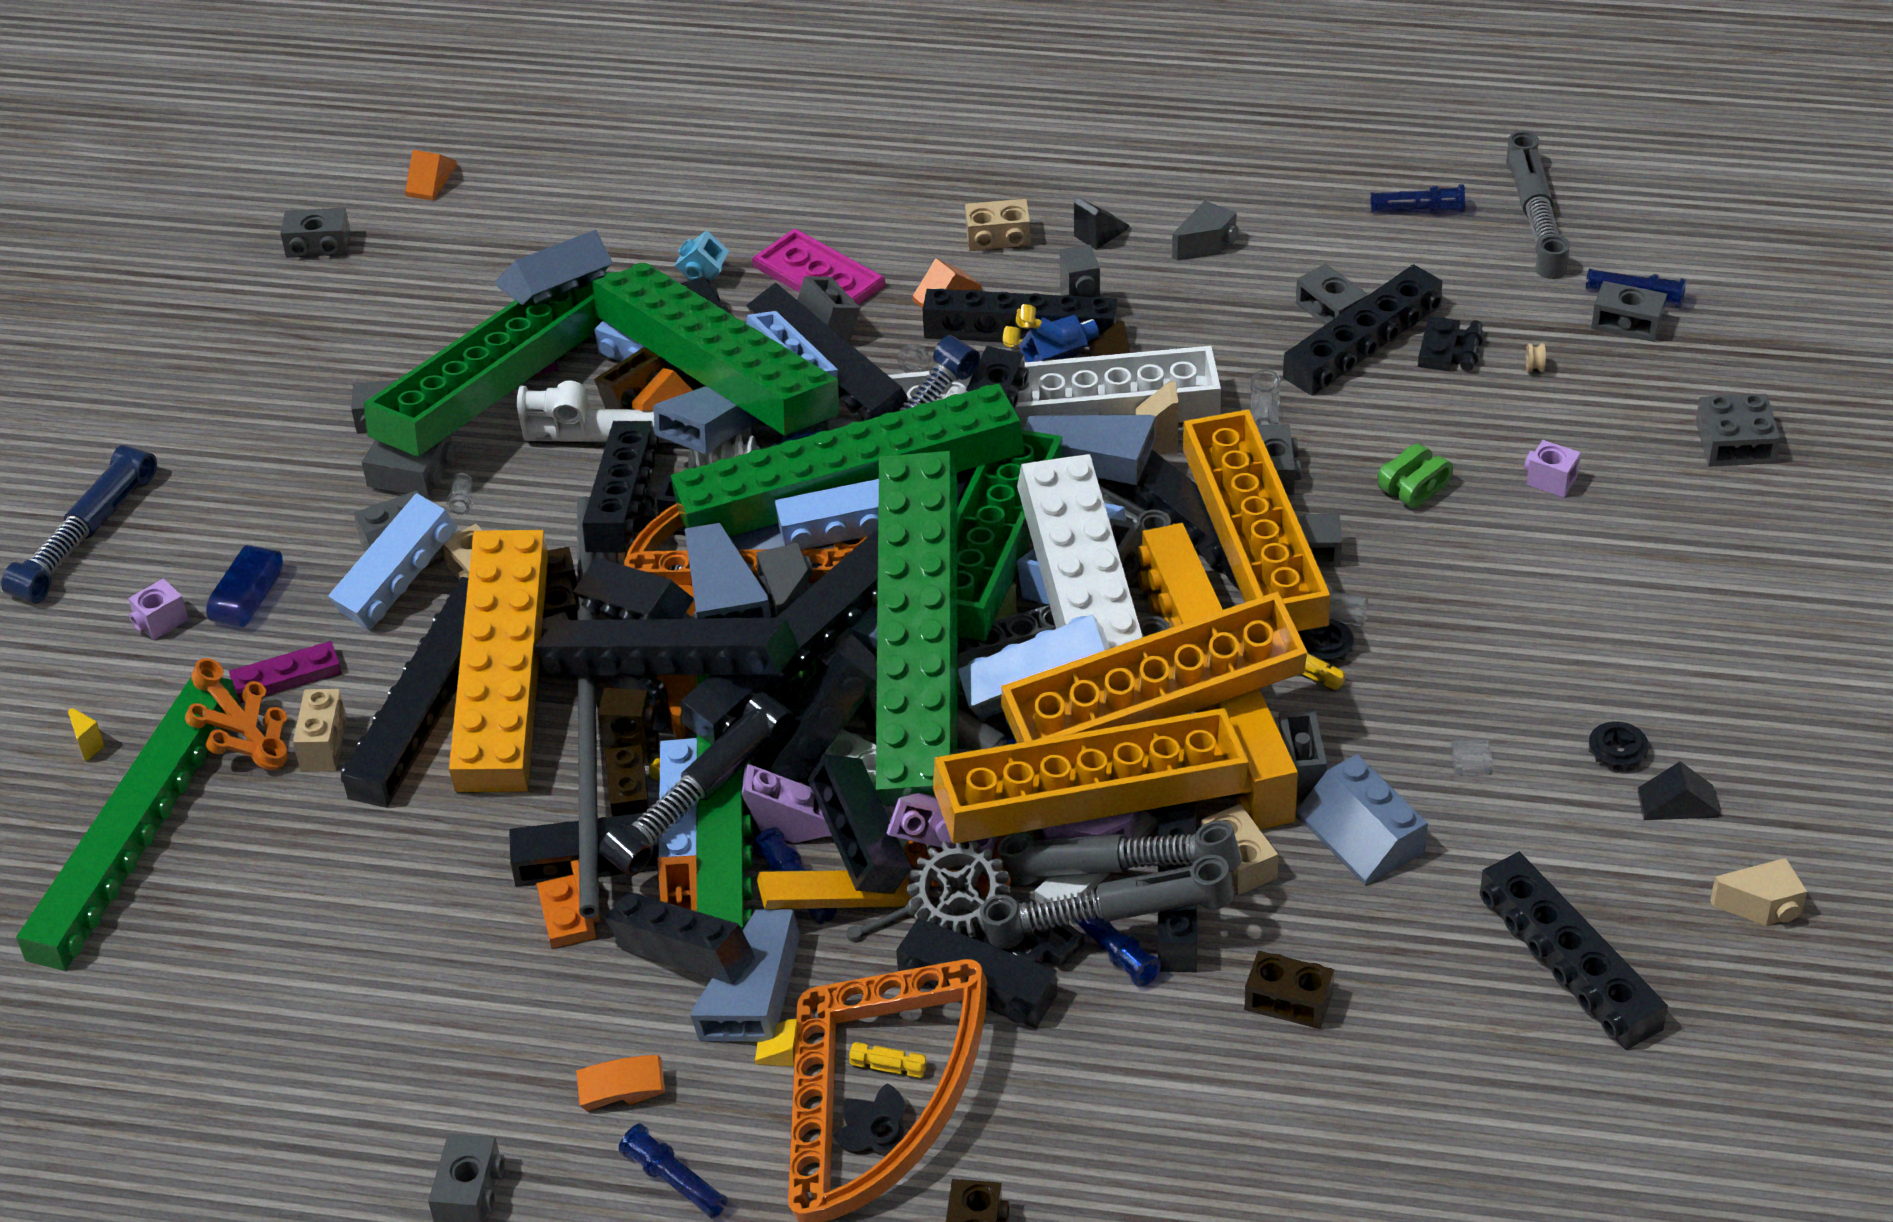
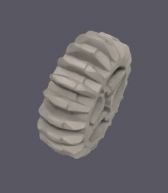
M944 841L942 843L943 852L938 853L936 849L930 847L928 853L931 860L919 857L917 864L921 870H911L910 878L915 883L907 886L908 894L914 896L908 901L910 909L917 910L915 913L916 920L921 918L960 934L968 932L970 938L976 939L975 929L980 928L986 934L980 916V908L984 901L980 899L979 893L975 891L978 877L982 873L990 883L987 900L996 895H1011L1010 887L1005 885L1009 881L1008 872L1000 871L1003 867L1001 859L991 860L993 856L991 849L987 848L979 854V843L976 841L970 845L969 849H965L964 842L956 843V848L950 849L949 843ZM954 866H965L957 872L946 870ZM933 880L938 882L939 888L944 891L939 898L940 904L937 908L928 899L929 888ZM965 886L966 893L963 894L958 891L953 895L952 888L960 890ZM960 909H967L972 912L962 916H952Z

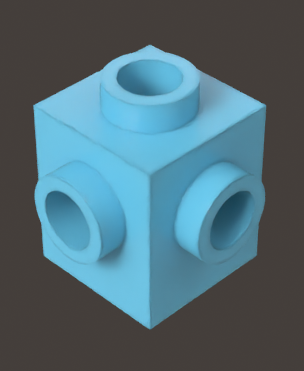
M706 230L695 240L689 238L681 245L678 250L680 256L674 266L689 280L704 276L706 280L712 281L721 272V266L730 250Z

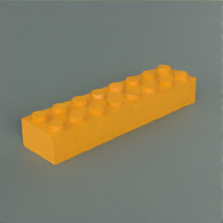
M1250 410L1184 421L1183 452L1244 601L1248 602L1278 591L1297 631L1329 626L1330 592Z
M543 530L473 531L449 772L455 792H528L540 658L534 646L541 639L548 565V550Z
M1277 591L1002 685L1001 707L1017 743L1180 716L1302 674L1305 670L1308 652Z
M1225 708L935 757L933 790L952 844L1244 793L1249 761Z

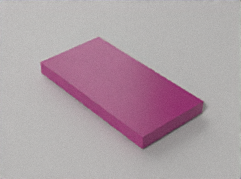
M795 228L752 258L754 268L797 292H800L804 276L832 277L857 305H860L885 286V277Z

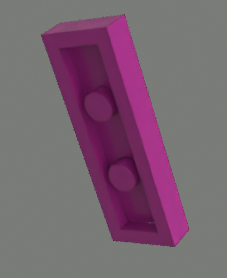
M332 641L229 670L231 680H233L240 703L245 702L242 699V692L246 684L251 681L261 683L266 688L265 696L342 674Z

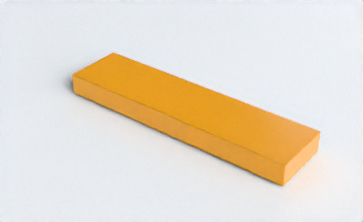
M847 870L759 872L757 879L764 909L905 907L913 897L907 892V886L909 885L907 876L894 894L856 891Z

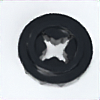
M1329 619V626L1298 631L1308 654L1320 660H1327L1330 664L1333 663L1335 658L1345 660L1347 653L1352 652L1353 634L1345 624L1337 620ZM1329 636L1330 643H1327L1326 646H1320V643Z
M1618 721L1607 722L1597 726L1590 734L1589 752L1595 755L1596 762H1606L1609 769L1614 765H1620L1624 771L1630 764L1639 767L1641 760L1647 758L1648 739L1634 725ZM1614 740H1616V743L1621 748H1624V751H1618L1616 747L1612 746Z

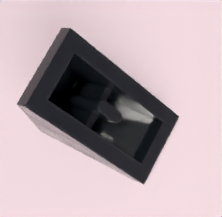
M1076 197L1074 200V237L1087 245L1091 244V247L1095 250L1127 231L1130 226L1108 211L1079 197Z
M1681 761L1638 787L1637 793L1643 820L1719 818L1720 812L1713 784Z

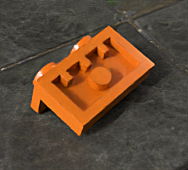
M578 860L571 861L573 875L536 883L551 949L596 939L594 923L601 922L599 913L593 918H584L579 913Z

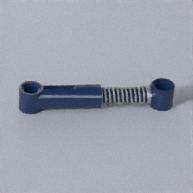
M952 335L944 337L935 348L933 354L935 365L933 370L929 371L930 375H926V380H922V384L918 385L919 389H915V394H911L912 398L907 399L908 403H904L905 408L901 407L900 411L921 403L937 401V398L941 399L940 394H945L943 390H948L947 385H952V382L958 379L966 380L974 374L980 362V353Z
M120 445L116 448L111 457L110 466L65 514L62 525L42 544L41 548L29 560L23 563L13 562L6 568L1 581L3 592L35 604L42 602L50 590L51 574L58 569V566L65 561V558L72 553V550H75L76 546H79L84 538H90L138 484L145 485L153 479L157 470L156 456L150 452L126 445Z

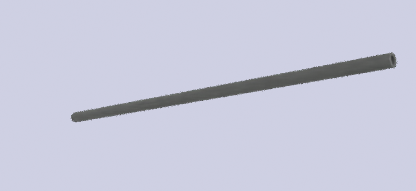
M587 496L581 497L577 501V585L594 560V553L585 552L582 522L590 499ZM578 596V620H595V614L589 612L581 605L583 599ZM578 675L579 913L584 918H593L599 913L596 675Z

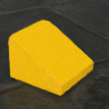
M71 708L68 710V714L82 756L85 761H88L105 747L97 721Z
M789 1019L777 1023L774 1038L758 1042L755 1056L756 1065L794 1067L798 1019Z

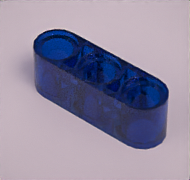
M245 545L208 599L206 608L208 620L245 627L279 577L283 566L282 553L278 550Z

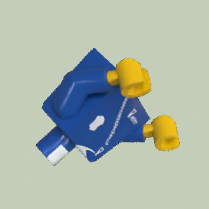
M1023 304L1021 309H1017L1016 323L1020 328L1033 329H1030L1026 336L1020 339V328L1006 326L1003 332V343L1009 348L1019 347L1022 354H1024L1025 362L1069 359L1078 356L1088 345L1087 341L1099 337V331L1093 319L1079 323L1076 315L1053 322L1045 318L1041 320L1036 319V308L1032 305Z

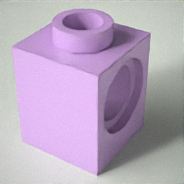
M1542 440L1536 451H1530L1524 465V469L1528 471L1526 485L1565 498L1578 477L1581 452Z
M164 578L128 598L132 610L129 618L133 626L139 632L144 631L153 640L189 620L182 595Z

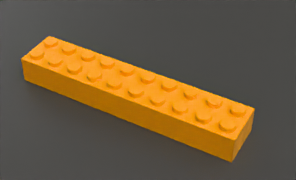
M1183 523L1142 531V546H1138V557L1142 571L1138 572V582L1141 591H1147L1148 604L1153 616L1157 615L1165 619L1169 623L1170 628L1223 610ZM1260 689L1194 711L1198 713L1225 708L1249 761L1244 793L1236 794L1237 805H1242L1257 827L1261 830L1295 822L1298 771Z

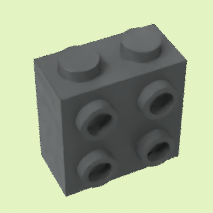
M1767 394L1718 395L1699 398L1696 425L1708 467L1776 463L1781 437Z
M449 435L417 457L375 440L362 460L367 487L406 494L418 490L421 496L429 497L435 485L440 483L442 473L447 464L453 461L455 446L451 443Z

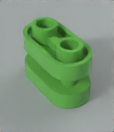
M1416 443L1407 447L1399 456L1385 463L1380 468L1377 475L1378 487L1391 496L1399 493V500L1411 508H1417L1446 486L1453 473V463L1442 456L1432 458L1433 453L1430 449Z

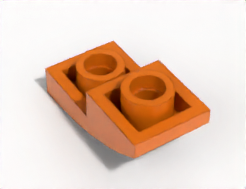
M659 1055L616 1059L576 1070L579 1106L587 1112L622 1099L629 1105L665 1093L662 1059Z

